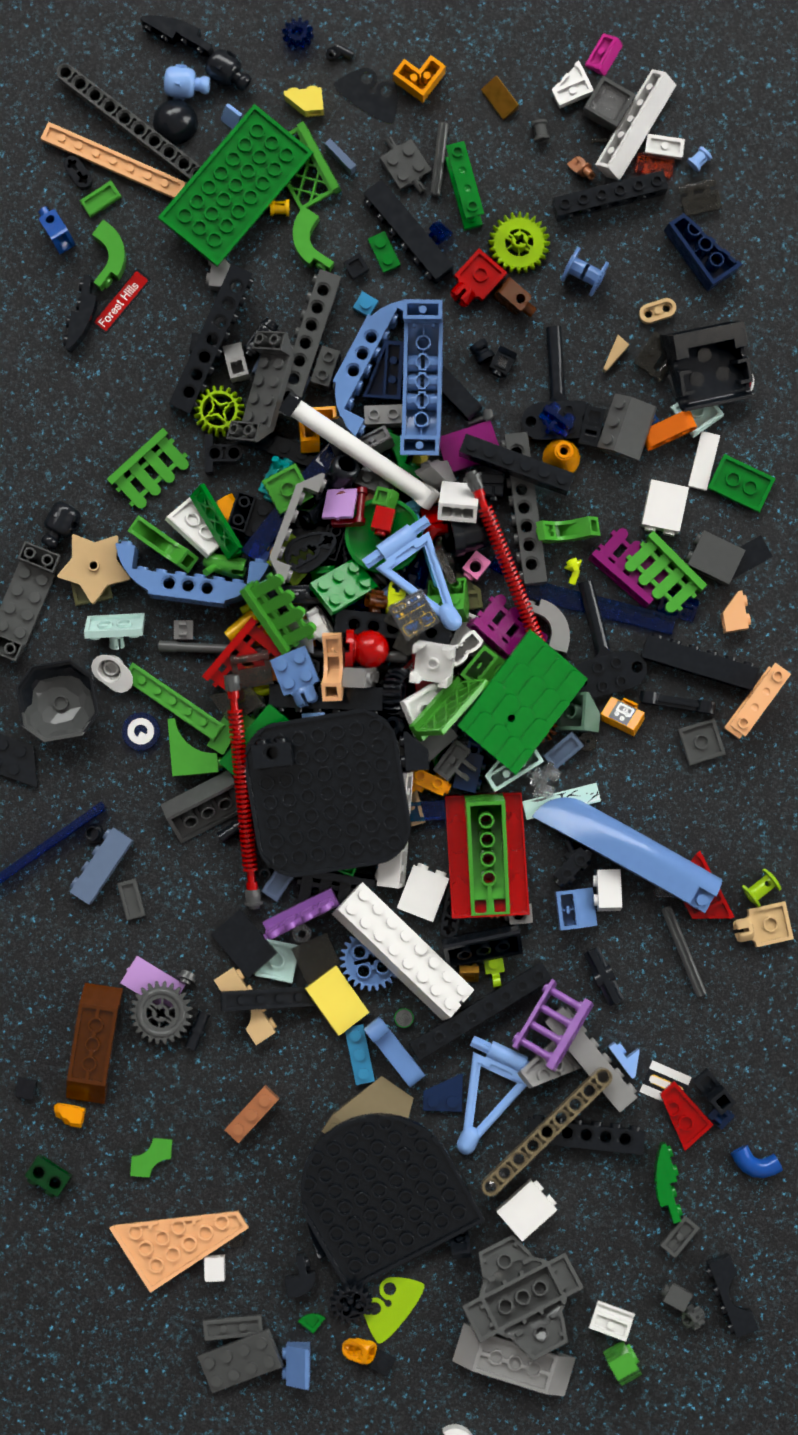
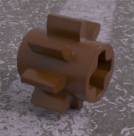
M371 589V593L365 595L364 605L369 607V612L380 613L381 609L384 610L387 607L388 598L386 595H383L384 591Z

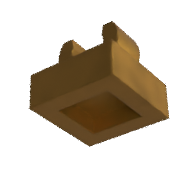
M476 963L472 964V966H460L459 975L466 982H478L479 966H476Z

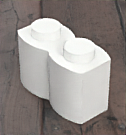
M475 630L465 634L461 642L454 645L456 646L454 668L464 664L468 656L477 652L482 646L483 639Z

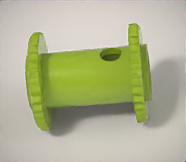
M767 869L762 870L765 876L750 888H747L745 885L742 886L746 897L757 907L761 906L758 900L773 888H776L778 891L781 890L778 880Z

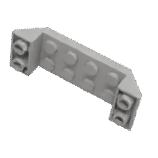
M323 473L296 484L268 559L274 573L281 574L284 577L282 585L285 582L289 583L293 573L290 570L291 565L277 560V558H282L285 547L282 546L283 541H288L292 529L289 528L291 522L295 523L299 512L295 509L297 504H302L305 492L316 496L319 492H323L327 482L324 479L325 474Z
M463 1323L452 1361L473 1372L540 1393L565 1396L576 1357L560 1352L556 1354L549 1352L532 1361L512 1340L494 1335L479 1343L471 1325Z

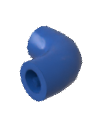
M748 1145L739 1147L730 1153L740 1170L751 1177L764 1179L783 1171L775 1154L758 1159L754 1157Z

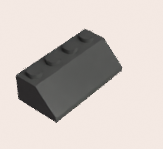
M228 770L161 804L164 815L180 843L239 814L237 813L239 808L236 806V804H239L236 803V799L239 798L235 796V794L239 793H235V789L238 788L234 786L237 783H234L235 779Z

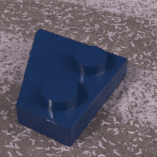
M460 1073L423 1090V1111L462 1112L463 1074Z

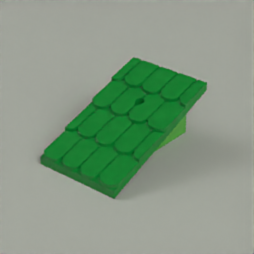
M529 629L490 680L489 684L458 722L457 726L517 775L588 678L535 632Z

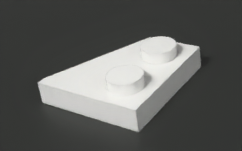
M577 61L574 64V68L569 73H566L562 81L557 83L552 89V95L559 109L591 96L594 91L580 61Z

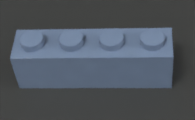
M114 827L105 832L102 837L104 839L101 846L97 845L92 852L93 858L90 862H85L81 868L83 873L79 878L75 877L70 885L72 888L70 893L88 905L93 903L134 842L133 839Z

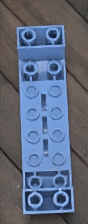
M403 300L379 309L372 316L367 315L333 379L337 414L343 418L348 432L356 438L365 434L366 426L363 418L351 412L355 404L354 398L356 395L359 396L364 387V379L368 380L373 370L371 369L373 362H377L385 340L390 339V330L396 328L399 321L398 318L403 320ZM374 340L375 342L369 343L367 341ZM364 356L366 359L361 360L359 357ZM351 373L358 374L357 376H350Z
M121 541V544L116 543L118 557L122 566L133 581L148 592L152 599L227 608V605L244 599L239 592L246 585L244 580L232 579V582L226 581L224 577L218 576L208 579L203 574H194L193 577L181 571H175V574H170L165 569H156V572L150 571L148 567L137 566L139 550L135 545H132L133 542ZM255 559L250 561L247 583L258 580L260 583L270 573L271 567L269 563H266V560ZM170 582H174V583H175L174 586H173V588H171V589H167V588H166V586H167L168 583H170ZM188 585H194L191 591H185ZM208 587H212V588H213V590H212L211 593H209V594H205V593H204V591H205L206 588H208Z

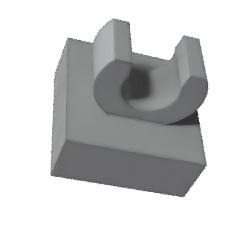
M174 620V640H193L194 621Z

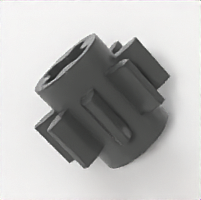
M691 1304L687 1306L685 1312L681 1311L683 1314L681 1317L682 1322L687 1328L692 1327L693 1330L701 1328V1325L705 1324V1313L700 1306L694 1308V1305Z

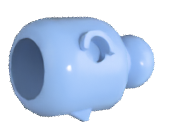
M176 64V66L168 67L165 71L164 92L166 95L173 97V99L185 100V98H192L195 91H199L202 94L210 92L211 79L208 76L196 77V72L192 68H188L187 65Z

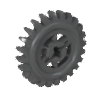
M156 981L154 988L148 983V990L142 987V995L135 994L138 1001H131L135 1007L129 1010L135 1014L129 1018L136 1020L132 1026H138L136 1033L143 1032L142 1039L149 1036V1043L155 1039L156 1045H158L162 1039L166 1045L167 1038L174 1042V1035L181 1038L179 1031L186 1033L187 1030L184 1025H191L187 1018H192L193 1015L188 1014L187 1011L192 1010L193 1007L186 1006L191 1000H184L183 998L187 993L179 994L181 987L174 990V983L167 987L166 981L163 982L162 986ZM161 999V1004L156 1005L152 1001ZM164 999L170 1001L173 1007L169 1008L168 1005L164 1004ZM148 1008L152 1010V1016L147 1017ZM164 1008V1013L166 1014V1017H159V1012L157 1011V1009L160 1010ZM171 1009H175L174 1018L171 1016ZM154 1018L158 1021V1027L153 1025L149 1019ZM166 1021L169 1025L161 1027V1022Z

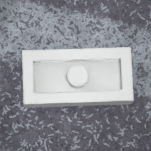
M647 134L644 154L682 160L685 139Z

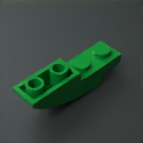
M661 1142L655 1160V1191L659 1206L667 1205L671 1221L675 1224L681 1222L680 1216H683L680 1204L676 1205L674 1197H677L675 1187L670 1184L677 1182L676 1176H679L676 1164L672 1165L670 1157H673L671 1146Z

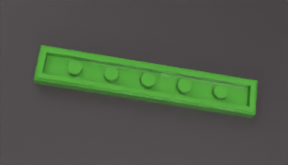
M132 662L128 669L133 676L132 685L215 742L224 729V724Z

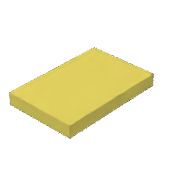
M333 966L304 988L337 1036H340L369 1013L337 966Z

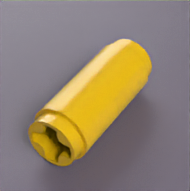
M249 610L229 626L224 634L232 641L251 617L257 623L259 620Z

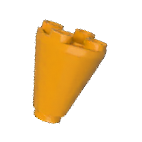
M559 439L552 441L546 446L543 451L542 461L574 473L579 466L580 454L572 442Z

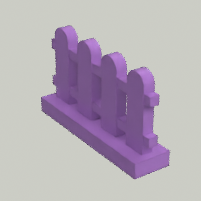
M332 887L264 920L262 923L266 929V933L263 935L265 940L268 938L272 940L339 906L340 903Z

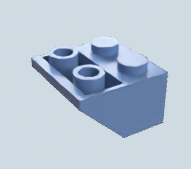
M593 887L554 892L559 930L598 926L596 909L593 902Z

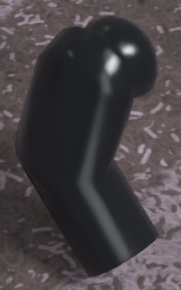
M338 44L327 50L326 57L334 60L343 56L351 60L355 52Z

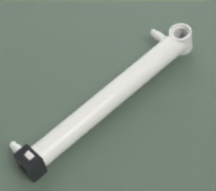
M290 391L279 408V411L289 418L290 416L413 498L424 509L430 510L440 496V493L435 488L426 483L424 484L303 402L302 398Z

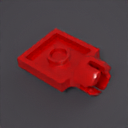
M479 248L454 275L458 283L451 290L450 295L455 302L460 298L461 301L458 304L462 307H467L476 298L483 302L505 278L507 272Z

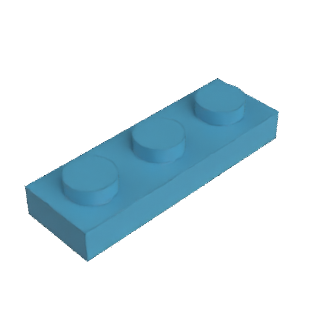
M364 1025L351 1026L345 1031L355 1083L360 1085L374 1082L375 1078Z

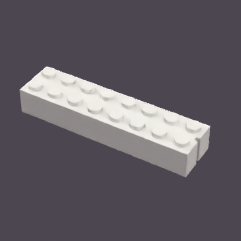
M363 882L332 913L344 927L442 1021L451 1018L461 1006V1003L465 1002L474 991L455 970Z

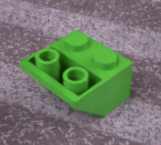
M466 577L445 579L453 606L460 614L462 622H469L470 604ZM429 580L427 597L439 606L443 605L438 588L434 587L432 580Z

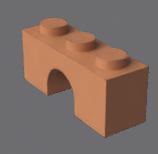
M265 1085L225 1128V1131L239 1143L279 1100V1097Z

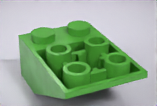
M484 643L460 675L466 680L487 679L490 682L506 659Z

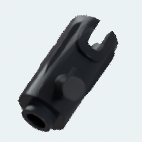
M281 585L284 591L291 590L294 592L295 599L292 601V604H320L317 597L310 596L312 591L309 585Z

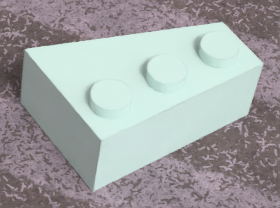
M535 749L532 756L517 775L497 760L484 778L495 793L543 763L544 760L537 749Z

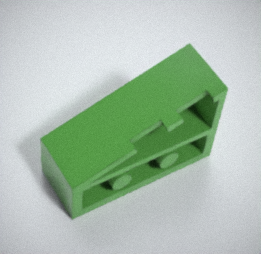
M622 1340L603 1351L610 1368L622 1386L642 1375L636 1364L639 1360L630 1344L626 1345Z

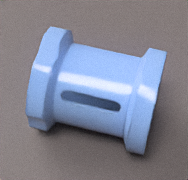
M700 146L698 152L692 158L689 157L687 159V163L693 170L699 172L700 167L707 160L710 161L712 156L704 147Z

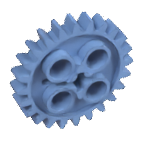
M350 936L351 943H344L347 950L341 949L340 951L345 956L339 958V960L344 961L340 968H346L343 975H349L347 981L354 980L353 987L360 984V990L367 986L368 992L371 991L373 986L376 991L379 990V985L386 988V981L392 984L393 982L390 977H397L388 968L384 973L379 972L377 964L381 962L380 960H375L373 965H370V962L354 965L355 961L368 959V955H371L372 958H376V956L357 938L355 939ZM362 948L364 956L361 958L356 957L354 949ZM359 967H366L369 972L368 975L365 977L360 976L358 973Z

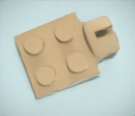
M785 901L747 909L746 918L733 922V930H744L743 932L734 933L737 941L746 942L751 940L754 942L755 947L794 939Z

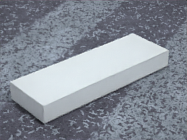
M705 431L701 432L688 487L707 491L720 435Z

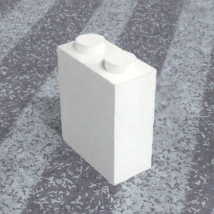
M651 480L640 527H644V530L648 532L662 531L666 536L678 535L689 487Z
M442 481L437 520L476 523L479 502L478 499H475L467 483Z
M418 863L417 866L413 865L397 908L433 922L449 878L446 877L447 873L436 870L435 873L428 871L429 866Z
M531 1178L496 1208L499 1216L521 1241H524L557 1211L555 1207L556 1201L550 1195L546 1197L542 1192L544 1189L537 1180L533 1182Z

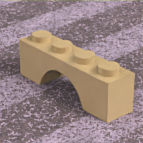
M233 967L214 980L220 991L254 990L250 984L247 986L243 981L245 976L240 968L236 970ZM266 1009L250 1010L251 1019L246 1027V1031L255 1045L276 1033L275 1028L277 1025L272 1017L267 1018L264 1013Z

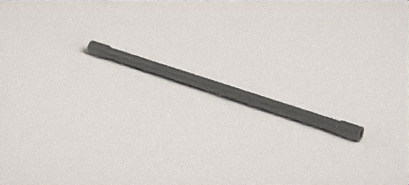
M160 640L158 649L159 652L221 654L229 644ZM251 645L261 655L266 651L263 646ZM292 647V648L290 649V651H293V650H295V649H297V648H296V647ZM314 648V654L309 652L311 658H324L323 649ZM234 649L231 654H238L239 651ZM389 651L385 661L407 663V651Z

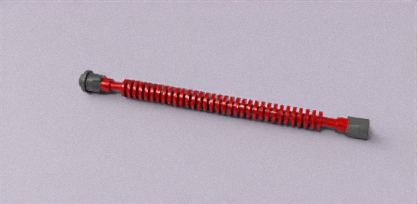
M476 469L465 473L466 477L463 480L466 481L475 499H478L481 509L477 511L478 513L482 512L479 516L480 518L484 517L481 519L482 522H486L483 526H488L485 528V531H490L487 533V536H491L489 541H492L491 545H495L492 547L493 550H496L494 554L497 555L496 559H500L498 561V564H501L500 569L504 568L501 571L505 573L503 575L506 578L505 581L509 582L507 584L510 587L509 592L513 591L510 594L514 596L512 598L515 601L514 604L518 605L516 609L519 610L520 619H523L521 621L524 624L523 627L527 628L525 632L527 633L531 629L542 638L544 636L540 634L542 632L539 629L540 626L539 624L536 625L538 623V620H535L536 615H533L535 613L531 611L533 609L530 606L531 603L527 602L529 600L526 597L527 592L523 593L526 590L522 588L524 586L523 583H520L522 580L518 579L520 575L516 574L518 570H513L517 567L512 565L515 563L514 560L510 561L513 557L508 556L511 554L510 551H507L509 547H504L507 545V542H503L506 540L505 537H502L504 536L503 532L499 533L502 531L501 528H498L500 524H495L498 522V519H493L497 517L496 514L492 515L495 512L494 509L490 510L493 506L488 505L484 496L486 494L480 476L482 473L481 471L477 472Z
M239 674L224 675V684L231 710H227V714H231L228 715V719H231L228 720V724H231L229 729H232L229 730V733L232 734L230 735V739H232L230 743L233 744L231 745V749H233L231 750L233 754L232 763H234L233 768H235L233 773H237L233 776L238 778L234 780V783H238L234 786L238 788L235 789V793H239L235 794V796L239 798L236 799V803H239L236 806L239 808L237 809V813H239L237 816L239 818L238 827L240 828L239 837H241L240 842H242L240 847H243L241 852H244L241 853V857H244L242 858V862H244L242 867H244L243 872H247L248 879L246 882V901L244 906H248V909H258L263 904V900H261L260 888L258 889L254 872L258 870V863L256 861L257 853L254 852L256 847H253L256 846V843L253 842L255 841V837H253L255 833L252 832L254 831V827H252L254 824L252 822L250 800L247 798L249 794L247 793L246 770H244L246 768V765H244L246 762L244 760L246 754L244 755L246 752V748H244L246 744L244 742L246 740L244 739L245 734H243L245 730L240 729L244 727V724H240L244 722L243 719H240L243 717V714H239L243 712V709L238 708L239 690H241Z

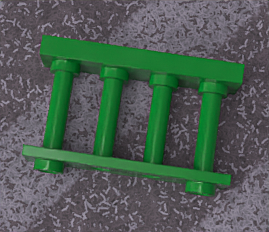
M461 141L446 145L448 157H445V162L464 231L482 227L483 223L480 215H484L465 142Z

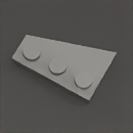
M551 1041L544 1050L549 1053L554 1052L557 1045H555L554 1041ZM567 1051L555 1072L546 1067V1059L536 1055L517 1074L530 1089L578 1070L581 1067Z

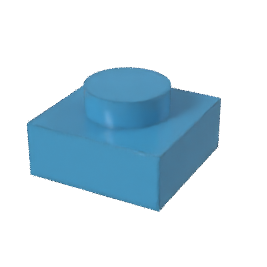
M362 291L353 309L367 317L368 314L372 315L379 301Z

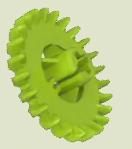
M512 212L510 219L504 215V223L498 220L497 224L499 227H492L495 233H489V236L493 238V240L488 241V244L493 245V247L489 248V251L495 252L492 258H498L497 264L503 263V269L510 267V273L514 269H516L518 274L521 269L527 273L528 267L535 270L534 264L540 266L541 262L539 259L545 260L546 256L543 253L549 252V249L545 248L550 245V241H545L549 238V234H543L547 227L540 228L542 221L535 223L536 216H533L530 220L529 213H526L524 218H522L521 212L518 213V217H515ZM518 230V232L514 233L513 235L511 234V232ZM531 238L533 240V247L528 244V240ZM505 240L511 243V245L507 248L505 245ZM523 240L519 245L516 244V241ZM512 249L514 252H517L518 256L511 254L509 250ZM523 251L528 253L524 256H520V253Z

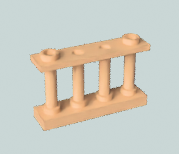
M774 663L772 667L769 666L754 685L753 690L749 692L724 726V729L738 739L742 735L746 737L791 674L777 663Z

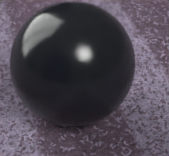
M171 99L163 102L156 109L153 117V127L156 132L172 144H182L194 136L198 127V118L195 110L187 102Z

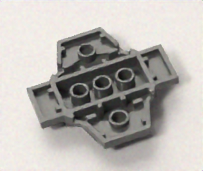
M514 1235L478 1252L483 1284L479 1297L463 1305L462 1309L479 1343L498 1334L511 1339L532 1361L568 1343L562 1311L567 1297L582 1290L584 1287L566 1252L550 1261L543 1258L540 1259L534 1257Z

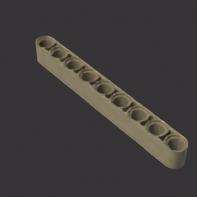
M599 1067L584 1080L482 1180L481 1187L484 1194L494 1196L611 1083V1072L604 1067ZM603 1071L607 1072V1080L600 1082L598 1074ZM587 1085L594 1087V1092L591 1095L584 1094V1088ZM578 1099L580 1106L577 1109L570 1108L571 1100ZM562 1112L566 1115V1119L564 1122L559 1123L555 1118L558 1113ZM545 1126L552 1128V1133L549 1136H543L541 1133ZM531 1140L538 1142V1146L534 1150L527 1148V1144ZM516 1154L524 1156V1160L519 1164L513 1161V1157ZM505 1167L510 1170L507 1177L499 1175L501 1168ZM489 1181L496 1184L495 1189L492 1191L485 1189V1184Z

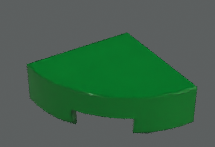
M309 1313L302 1316L298 1322L314 1334L326 1317L318 1313Z

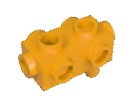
M429 770L413 771L412 794L416 790L422 793L424 789L439 796H443L444 793L448 794L452 784L438 773L434 776L428 773Z

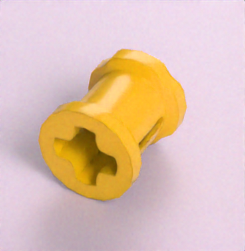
M286 199V201H273L270 205V216L274 214L289 216L290 199Z

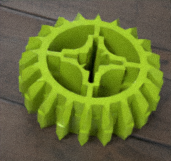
M222 385L219 391H217L216 386H213V392H210L207 388L205 389L206 396L202 393L199 394L202 401L196 399L199 406L194 407V409L199 413L194 414V418L199 419L196 422L198 426L203 425L202 431L208 429V434H212L215 431V437H219V432H222L223 437H226L225 431L229 430L231 420L242 421V418L239 416H244V411L241 410L245 406L244 404H239L242 398H236V391L230 394V387L224 392ZM215 398H226L230 402L219 403ZM210 401L212 409L208 412V415L204 416L205 406ZM215 404L220 410H222L224 418H222V416L219 415V413H214L216 412ZM235 406L234 416L228 421L226 415L231 410L230 408ZM218 419L224 425H213L208 421Z

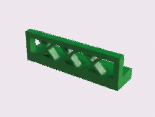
M204 483L200 484L190 495L192 502L227 560L242 556L245 552L243 546Z

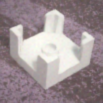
M418 640L413 644L412 654L416 653L414 670L410 672L409 682L419 684L422 680L439 683V688L447 689L453 681L456 646Z

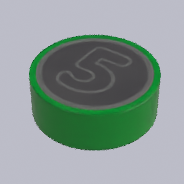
M401 1008L395 1013L394 1020L399 1027L406 1028L413 1023L414 1016L409 1009Z

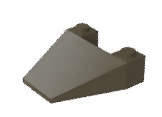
M381 1076L333 1112L321 1132L325 1134L345 1120L370 1113H388L408 1118L414 1097Z

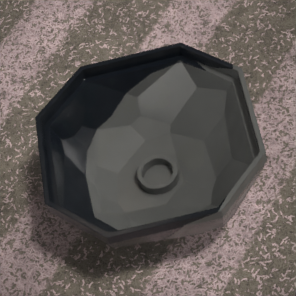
M70 659L31 666L16 687L22 727L43 742L83 736L99 714L93 675Z

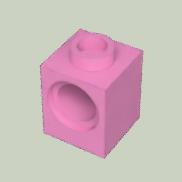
M476 550L462 567L464 572L462 575L469 581L474 580L477 582L491 565V561ZM477 563L481 569L478 572H472L470 565Z

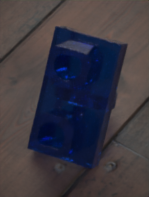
M556 402L550 405L546 404L539 415L543 420V424L548 427L545 433L549 434L553 431L566 437L573 428L576 418L571 413H567L564 417L558 412L561 410V407Z

